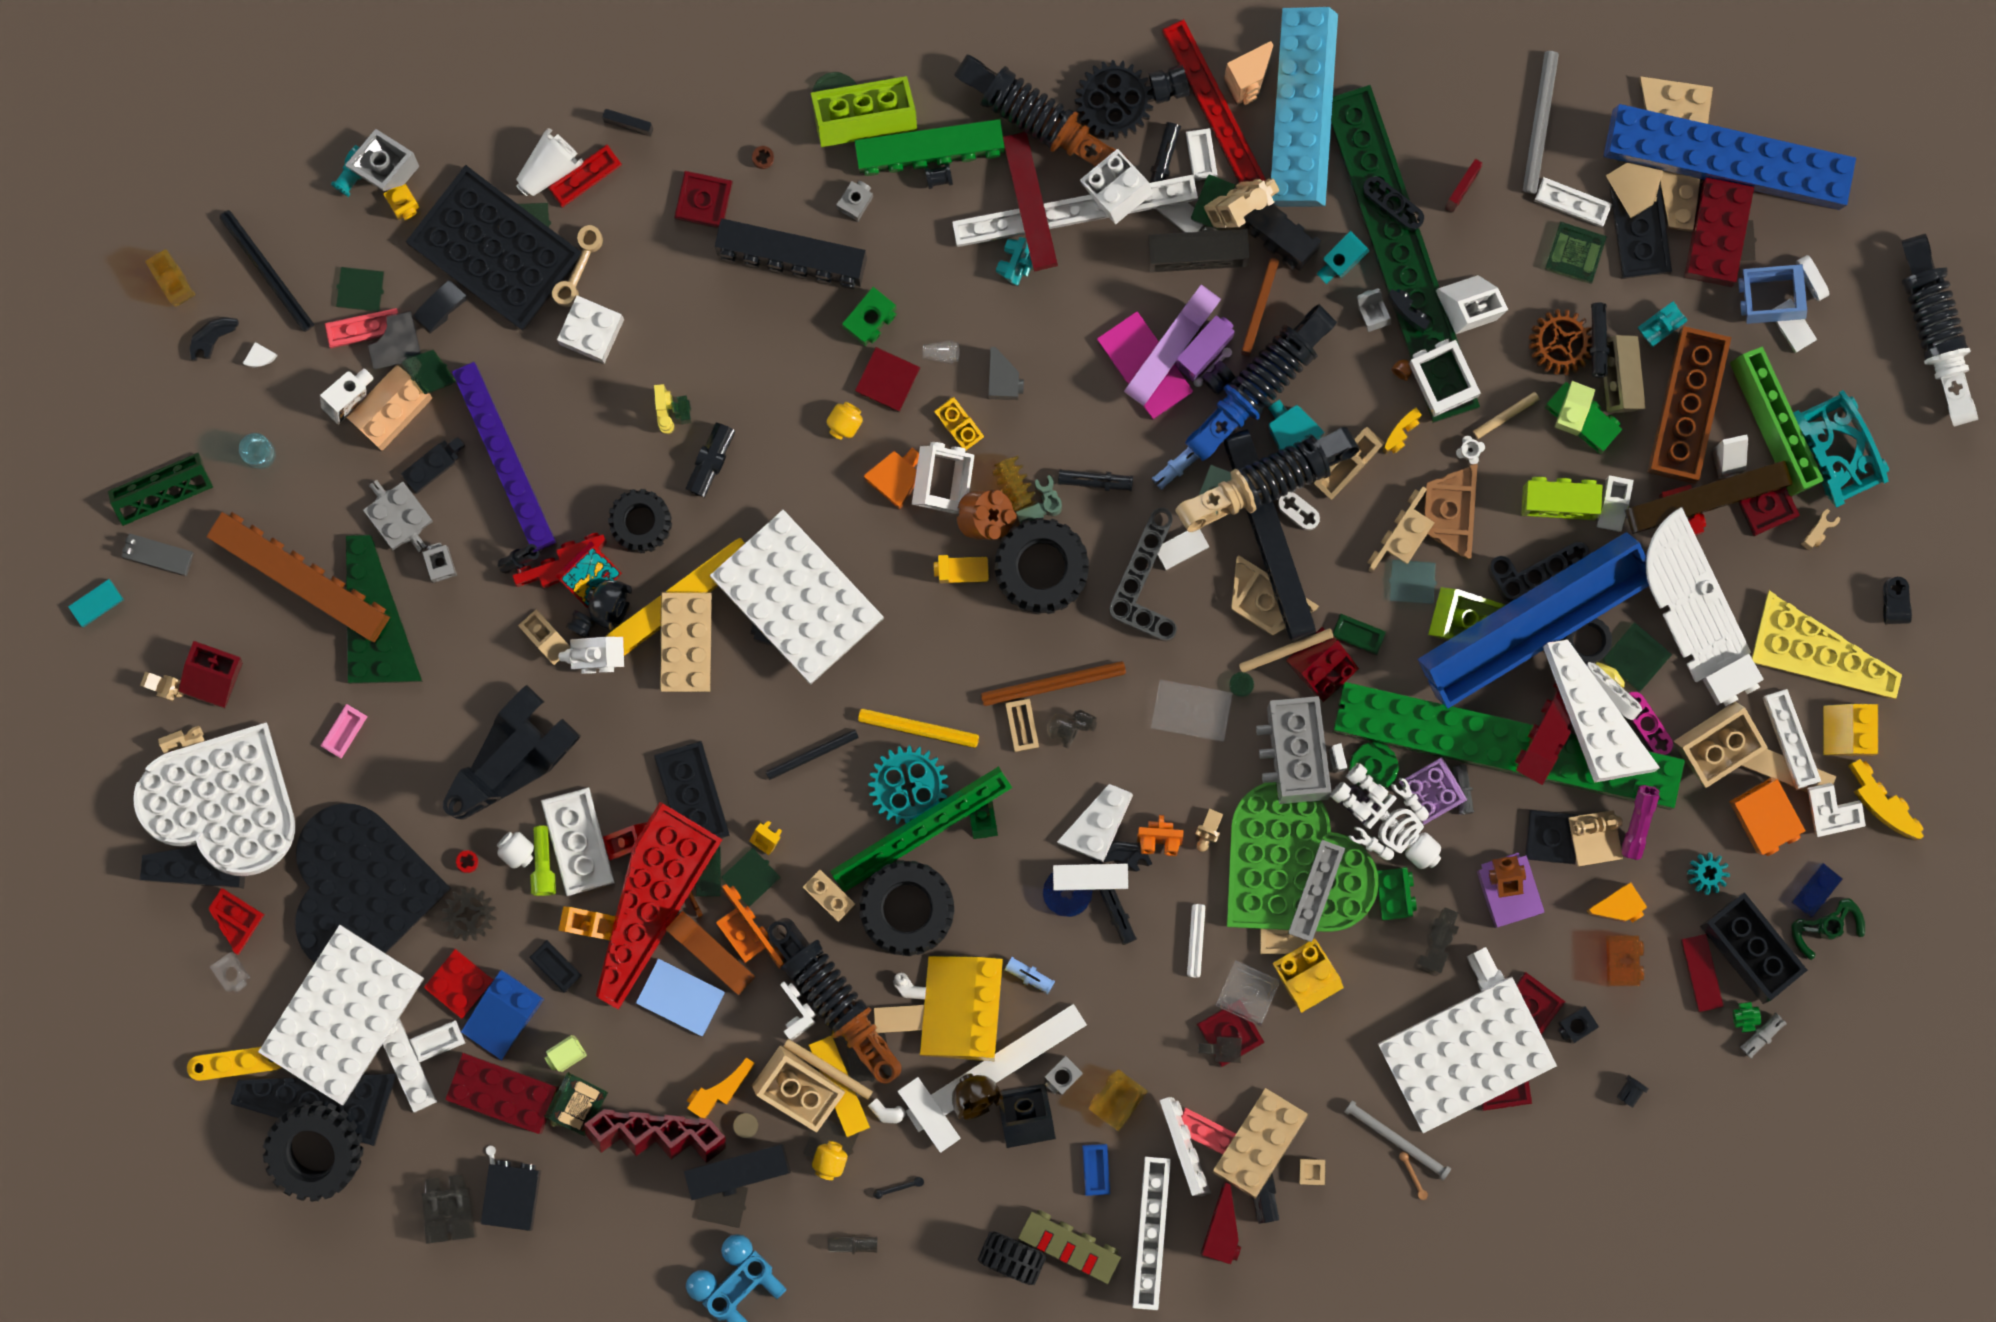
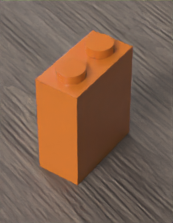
M1771 777L1729 801L1756 853L1760 855L1770 856L1779 851L1778 846L1785 842L1791 844L1801 838L1800 834L1806 831L1779 780Z

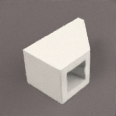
M1610 475L1606 478L1602 495L1601 515L1598 517L1597 528L1622 531L1626 517L1624 510L1628 509L1634 480Z

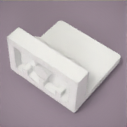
M782 982L780 985L804 1016L801 1019L799 1016H796L786 1024L788 1029L784 1033L793 1041L816 1023L813 1018L817 1015L807 1003L802 1005L798 998L802 995L794 984L790 983L788 985L786 982Z

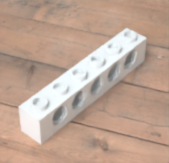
M1144 1158L1133 1308L1158 1310L1170 1172V1159Z

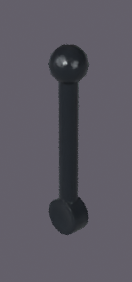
M917 1177L912 1182L885 1190L877 1189L874 1191L873 1196L876 1199H881L883 1195L912 1186L921 1187L924 1184V1180L921 1177Z

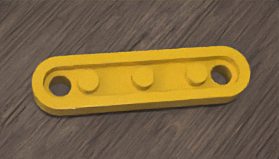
M261 1047L195 1056L188 1062L187 1072L192 1079L203 1081L274 1071L283 1067L275 1062H271L270 1059L258 1052ZM198 1063H201L203 1065V1071L201 1073H198L195 1070V1067Z

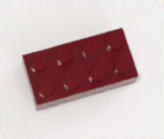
M1705 178L1701 185L1684 278L1727 287L1734 286L1737 282L1754 187Z
M462 1053L445 1100L531 1132L542 1134L555 1100V1093L559 1087L470 1054Z

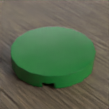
M1378 742L1360 746L1352 754L1349 762V771L1356 763H1361L1367 769L1365 775H1370L1373 778V782L1377 785H1382L1385 789L1395 781L1399 771L1395 753L1388 746Z

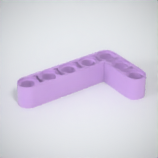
M1201 284L1124 392L1144 406L1174 365L1176 359L1220 302L1221 298Z

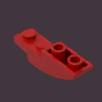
M592 533L584 537L585 541L575 543V540L563 543L561 544V549L556 550L559 560L555 561V558H549L541 561V566L532 569L531 566H526L518 569V574L513 575L516 586L521 587L540 580L545 589L560 583L561 581L556 575L590 541L601 551L607 542L604 534Z

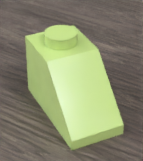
M1572 381L1554 427L1578 436L1589 412L1595 389Z

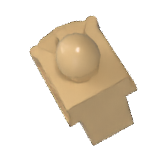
M145 672L140 686L158 692L156 696L171 701L174 700V697L180 698L184 696V694L178 693V684L181 680L164 675L162 678Z
M1209 809L1203 825L1198 826L1196 836L1200 838L1196 845L1198 851H1206L1209 847V842L1215 843L1220 833L1216 831L1222 819V813Z

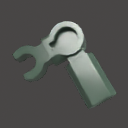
M1050 475L1047 476L1049 484L1046 487L1041 486L1038 479L1035 480L1036 489L1043 494L1041 496L1043 503L1039 504L1037 502L1015 510L1020 525L1026 520L1033 521L1036 518H1044L1046 514L1057 516L1062 511V502L1057 492L1052 490L1054 481Z

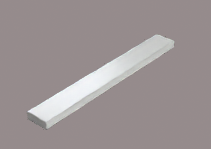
M1073 1004L995 1054V1062L983 1061L931 1094L944 1115H947L954 1110L952 1092L956 1085L960 1083L959 1079L964 1075L970 1073L973 1075H984L997 1083L1087 1024ZM910 1109L906 1110L907 1115L918 1132L922 1131L923 1127Z

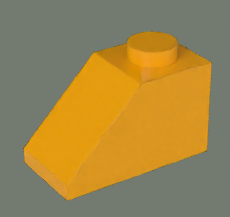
M1630 882L1586 911L1589 915L1621 922L1630 919L1633 923L1644 916L1642 911L1647 906Z

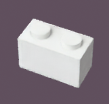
M1747 654L1704 678L1703 682L1716 705L1724 703L1727 706L1738 700L1737 694L1744 690L1746 694H1749L1760 688L1758 683L1764 679L1750 654Z

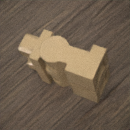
M1272 178L1266 181L1255 179L1254 181L1240 182L1235 185L1237 189L1230 190L1227 196H1219L1205 205L1204 209L1213 227H1240L1246 223L1245 215L1253 210H1261L1265 206L1273 204L1272 196L1279 192L1275 180Z

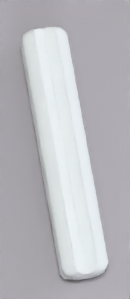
M1193 904L1191 910L1187 976L1198 978L1201 975L1205 905Z

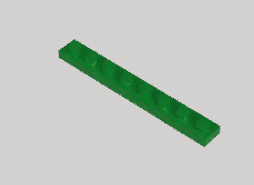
M998 766L830 872L843 892H846L872 876L876 871L882 869L883 866L893 863L1007 792L1012 786Z

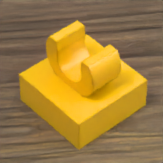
M767 821L764 825L760 823L749 842L767 855H770L781 838L779 836L782 831L778 829L774 833L768 829L771 824L770 821Z

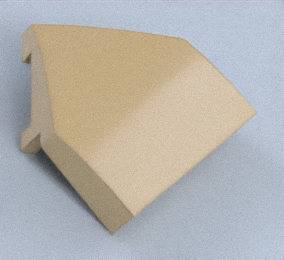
M1626 163L1606 175L1630 218H1633L1654 204V201L1657 199L1656 196L1663 171Z

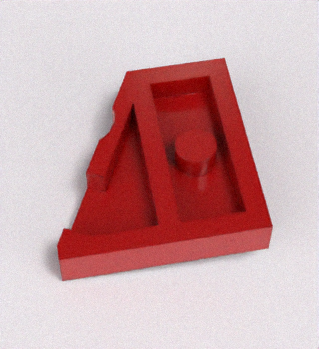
M221 888L208 908L213 918L216 919L223 935L226 936L233 952L237 955L241 953L265 915L224 888Z

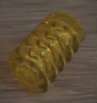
M1013 456L993 466L997 468L992 472L993 476H1001L996 481L997 485H1005L1000 491L1004 494H1009L1007 497L1011 503L1013 502L1012 507L1014 511L1036 502L1031 501V498L1036 494L1035 491L1027 492V489L1032 485L1031 482L1023 483L1027 473H1018L1023 468V465L1014 464L1019 459V456Z

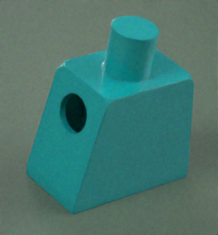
M1350 231L1323 258L1327 264L1317 275L1326 284L1337 274L1342 278L1370 251ZM1339 256L1345 257V262L1341 266L1335 264V260Z
M1278 400L1268 407L1275 420L1269 423L1268 429L1278 450L1284 449L1288 445L1293 446L1297 441L1302 442L1301 440L1308 434H1312L1317 440L1325 434L1298 405L1287 410L1281 400Z

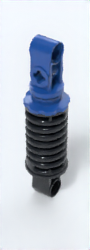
M1318 304L1305 315L1304 319L1294 329L1284 324L1281 327L1280 335L1274 336L1272 343H1268L1265 346V350H1261L1259 356L1254 357L1252 363L1246 365V370H1242L1239 376H1236L1224 387L1227 393L1226 398L1216 404L1218 408L1187 438L1185 444L1204 461L1215 452L1217 447L1237 426L1242 428L1245 424L1244 421L1249 416L1258 420L1259 416L1263 413V408L1270 405L1267 397L1275 400L1277 398L1275 391L1282 393L1284 390L1283 386H1289V379L1294 380L1296 378L1295 372L1301 373L1303 371V367L1298 361L1304 366H1308L1312 360L1318 357L1313 347L1334 328L1337 321ZM1216 422H1220V423H1221V424H1220V427L1222 428L1221 431H1217V430H1216V429H1217V426L1215 425Z

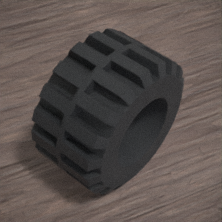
M632 489L627 494L625 492L621 494V498L613 502L614 506L609 511L610 518H608V524L610 525L611 534L624 549L626 548L633 553L639 552L640 554L649 550L652 552L657 546L661 547L665 539H668L669 531L672 528L671 513L664 500L657 496L656 493L648 492L646 489H640L639 491ZM636 508H647L653 513L655 518L652 529L642 535L632 534L626 527L628 514Z
M992 1231L989 1232L977 1260L982 1265L1027 1285H1035L1047 1257L1043 1252Z

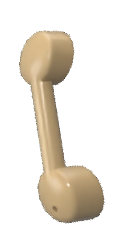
M587 225L580 229L577 239L582 247V254L577 260L568 282H559L552 290V297L562 307L572 306L576 296H579L576 286L591 252L597 251L602 246V234L595 226Z

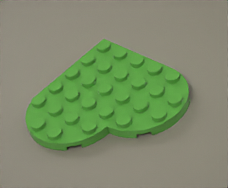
M1276 782L1261 784L1244 796L1238 804L1232 819L1227 927L1289 930L1320 842L1324 840L1345 848L1316 932H1335L1347 929L1363 919L1375 902L1378 892L1376 865L1371 855L1359 843L1353 842L1346 835L1331 832L1328 812L1320 800L1279 804Z

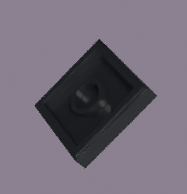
M1529 810L1525 853L1527 859L1575 865L1576 856L1568 818L1580 815Z

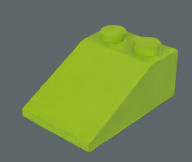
M1441 587L1428 635L1448 641L1504 607L1505 604L1457 589Z

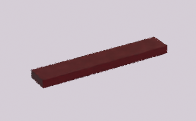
M1022 132L1004 136V146L1033 270L1035 272L1057 267L1058 263L1027 133Z

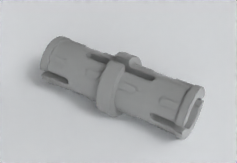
M1775 1012L1761 1028H1756V1033L1741 1045L1740 1048L1752 1059L1766 1043L1770 1044L1772 1042L1771 1038L1787 1023Z

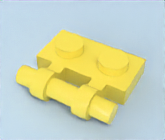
M664 384L654 385L657 423L662 433L670 434L674 430V423L669 417V409H673L672 394L666 390Z

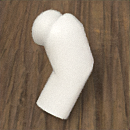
M901 972L895 975L893 983L902 997L925 999L926 987L914 986L905 973Z
M877 1098L868 1105L883 1123H899L906 1115L903 1107L885 1108Z

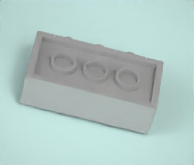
M1319 696L1270 701L1267 707L1269 725L1256 726V734H1270L1272 748L1260 749L1259 758H1273L1275 772L1263 773L1262 782H1276L1279 804L1328 800L1331 794V784Z

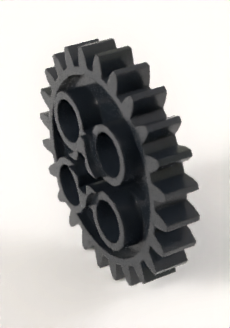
M1112 60L1110 67H1107L1103 61L1102 69L1099 70L1094 65L1092 67L1094 74L1085 72L1087 81H1079V85L1083 89H1076V94L1081 96V98L1075 99V104L1082 106L1076 109V112L1078 114L1084 113L1080 119L1081 123L1089 121L1087 126L1089 130L1093 127L1096 128V136L1102 131L1104 132L1105 139L1108 138L1110 133L1113 134L1115 140L1118 138V133H1122L1126 139L1127 131L1130 130L1135 135L1137 132L1135 126L1144 128L1142 119H1150V115L1146 111H1153V106L1148 104V102L1154 101V96L1147 94L1153 90V87H1145L1148 77L1140 79L1142 70L1134 73L1133 64L1127 69L1124 68V61L1120 63V66H1116L1115 61ZM1111 78H1116L1121 84L1117 88H1111L1108 86L1107 81ZM1099 85L1103 86V87L1105 88V90H1106L1107 93H1105L1104 91L1100 90V89L1098 88V86H1099ZM1133 94L1137 96L1138 102L1136 104H1128L1125 101V97ZM1093 96H1100L1104 99V102L1099 106H1095L1090 100ZM1110 96H1111L1112 98H1115L1116 96H1118V97H1119V104H1118L1117 102H1113V103L1111 104V103H1110ZM1122 107L1129 110L1131 114L1127 115ZM1112 112H1118L1122 119L1119 122H1112L1108 116Z

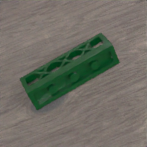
M198 452L109 490L108 495L112 508L120 523L124 526L211 489L213 484ZM200 474L205 481L197 486L189 484L191 478ZM172 486L181 487L179 494L174 496L166 494L168 488ZM151 495L159 497L157 503L153 505L144 504L146 497ZM128 505L136 507L134 513L125 517L120 510Z

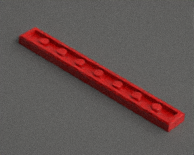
M1183 19L1162 29V33L1178 64L1183 65L1188 84L1238 182L1254 181L1255 179L1266 181L1185 20Z

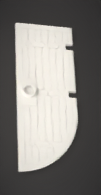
M1682 507L1671 513L1654 533L1647 551L1646 575L1649 587L1659 608L1668 605L1670 609L1662 615L1683 658L1692 655L1693 660L1686 663L1694 681L1698 682L1750 654L1751 651Z

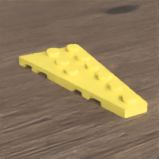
M1770 590L1767 592L1752 654V660L1755 664L1891 699L1897 698L1902 674L1880 660L1873 658L1858 646L1851 644L1811 616L1809 617L1799 611L1795 606L1777 597Z

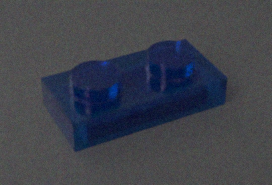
M1822 863L1792 900V903L1812 918L1843 878Z

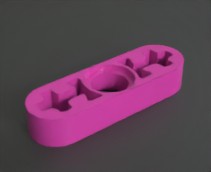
M1630 692L1629 694L1634 699H1639L1642 710L1644 708L1647 710V713H1643L1637 719L1631 720L1651 752L1667 755L1673 748L1671 737L1644 696L1638 692ZM1644 717H1649L1654 721V728L1651 731L1642 729L1640 723ZM1659 729L1661 733L1657 734V737L1660 741L1666 740V750H1657L1655 748L1658 744L1656 739L1653 737L1649 740L1647 736L1652 735Z

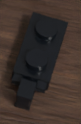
M456 437L448 444L444 440L403 471L401 475L418 494L455 464V461L459 458L456 453L463 449L465 444L459 437Z

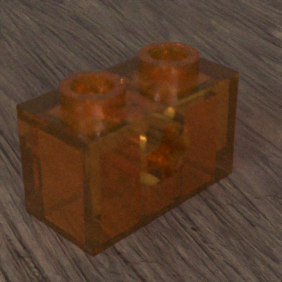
M1607 936V987L1640 986V981H1644V966H1640V956L1644 955L1643 941H1639V936ZM1625 954L1627 959L1632 961L1631 964L1627 965V968H1625L1623 963H1620V959L1624 958Z

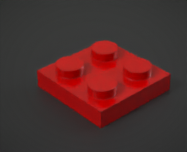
M455 949L424 988L463 1019L494 980Z

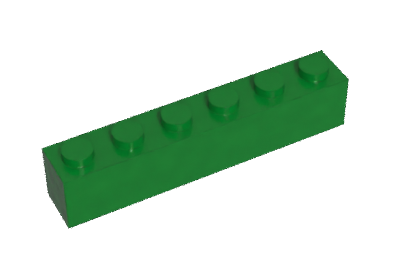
M1000 119L855 140L859 174L864 173L865 176L877 175L882 170H889L890 173L903 171V167L913 166V169H922L928 167L927 164L937 163V165L943 166L948 163L951 164L952 160L961 159L962 162H971L979 156H986L987 159L1000 157V153H1005Z

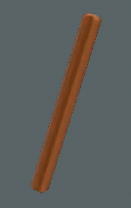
M1120 661L983 692L981 699L984 706L1121 676L1126 674L1124 662Z

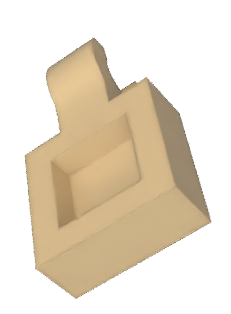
M1826 509L1800 545L1807 550H1810L1813 546L1818 548L1826 538L1823 534L1827 528L1835 527L1840 522V518L1837 517L1834 522H1828L1826 516L1830 510Z
M200 726L190 729L186 735L180 730L158 739L164 754L205 741Z

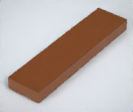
M1271 258L1269 260L1241 355L1250 357L1280 261L1278 259Z

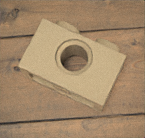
M821 870L803 886L839 923L856 906Z

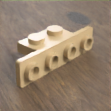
M1422 487L1420 492L1415 489L1407 501L1411 503L1407 512L1401 510L1394 521L1398 524L1393 532L1388 530L1381 541L1384 547L1380 553L1374 551L1367 562L1371 565L1368 570L1369 572L1373 573L1386 552L1403 563L1408 564L1435 523L1414 510L1427 490L1425 487Z

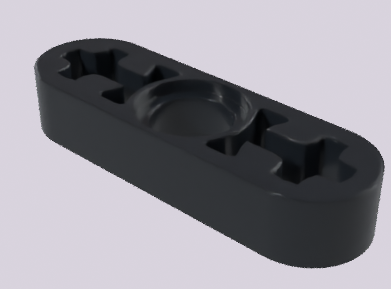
M1377 176L1370 177L1365 181L1363 186L1365 197L1409 231L1418 230L1424 222L1423 212L1392 186ZM1378 183L1380 185L1378 190L1383 194L1385 190L1389 191L1382 202L1379 201L1381 195L1378 192L1373 194L1369 192V184L1375 185ZM1391 197L1398 198L1401 203L1400 208L1397 210L1389 209L1386 204L1387 200ZM1405 205L1409 207L1406 209L1409 215L1412 216L1414 213L1418 215V224L1415 222L1409 224V218L1404 213L1402 217L1398 216Z

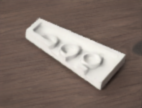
M1172 1097L1160 1100L1192 1196L1202 1197L1210 1194L1209 1186L1199 1163L1198 1154L1190 1140L1189 1128L1186 1124L1184 1125L1181 1115H1183V1111L1179 1101H1175Z

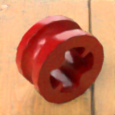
M465 850L458 854L456 865L461 872L471 873L478 867V857L474 852ZM468 855L472 856L473 859L471 861H474V865L463 868L461 866L463 862H460L461 858H467Z

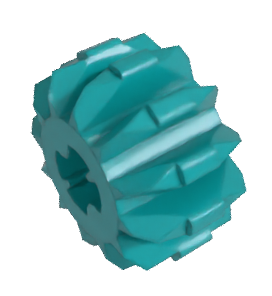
M1709 852L1706 855V860L1702 854L1697 855L1699 863L1694 860L1690 861V865L1695 870H1687V874L1694 875L1695 878L1690 879L1688 882L1689 884L1698 883L1695 887L1696 892H1699L1704 886V894L1709 895L1711 888L1714 893L1720 892L1718 885L1726 887L1727 883L1721 878L1730 877V873L1722 872V869L1727 868L1728 864L1719 865L1722 859L1720 855L1713 861V854ZM1705 867H1708L1707 870H1713L1714 874L1711 875L1712 880H1709V877L1704 878L1703 873L1706 872Z

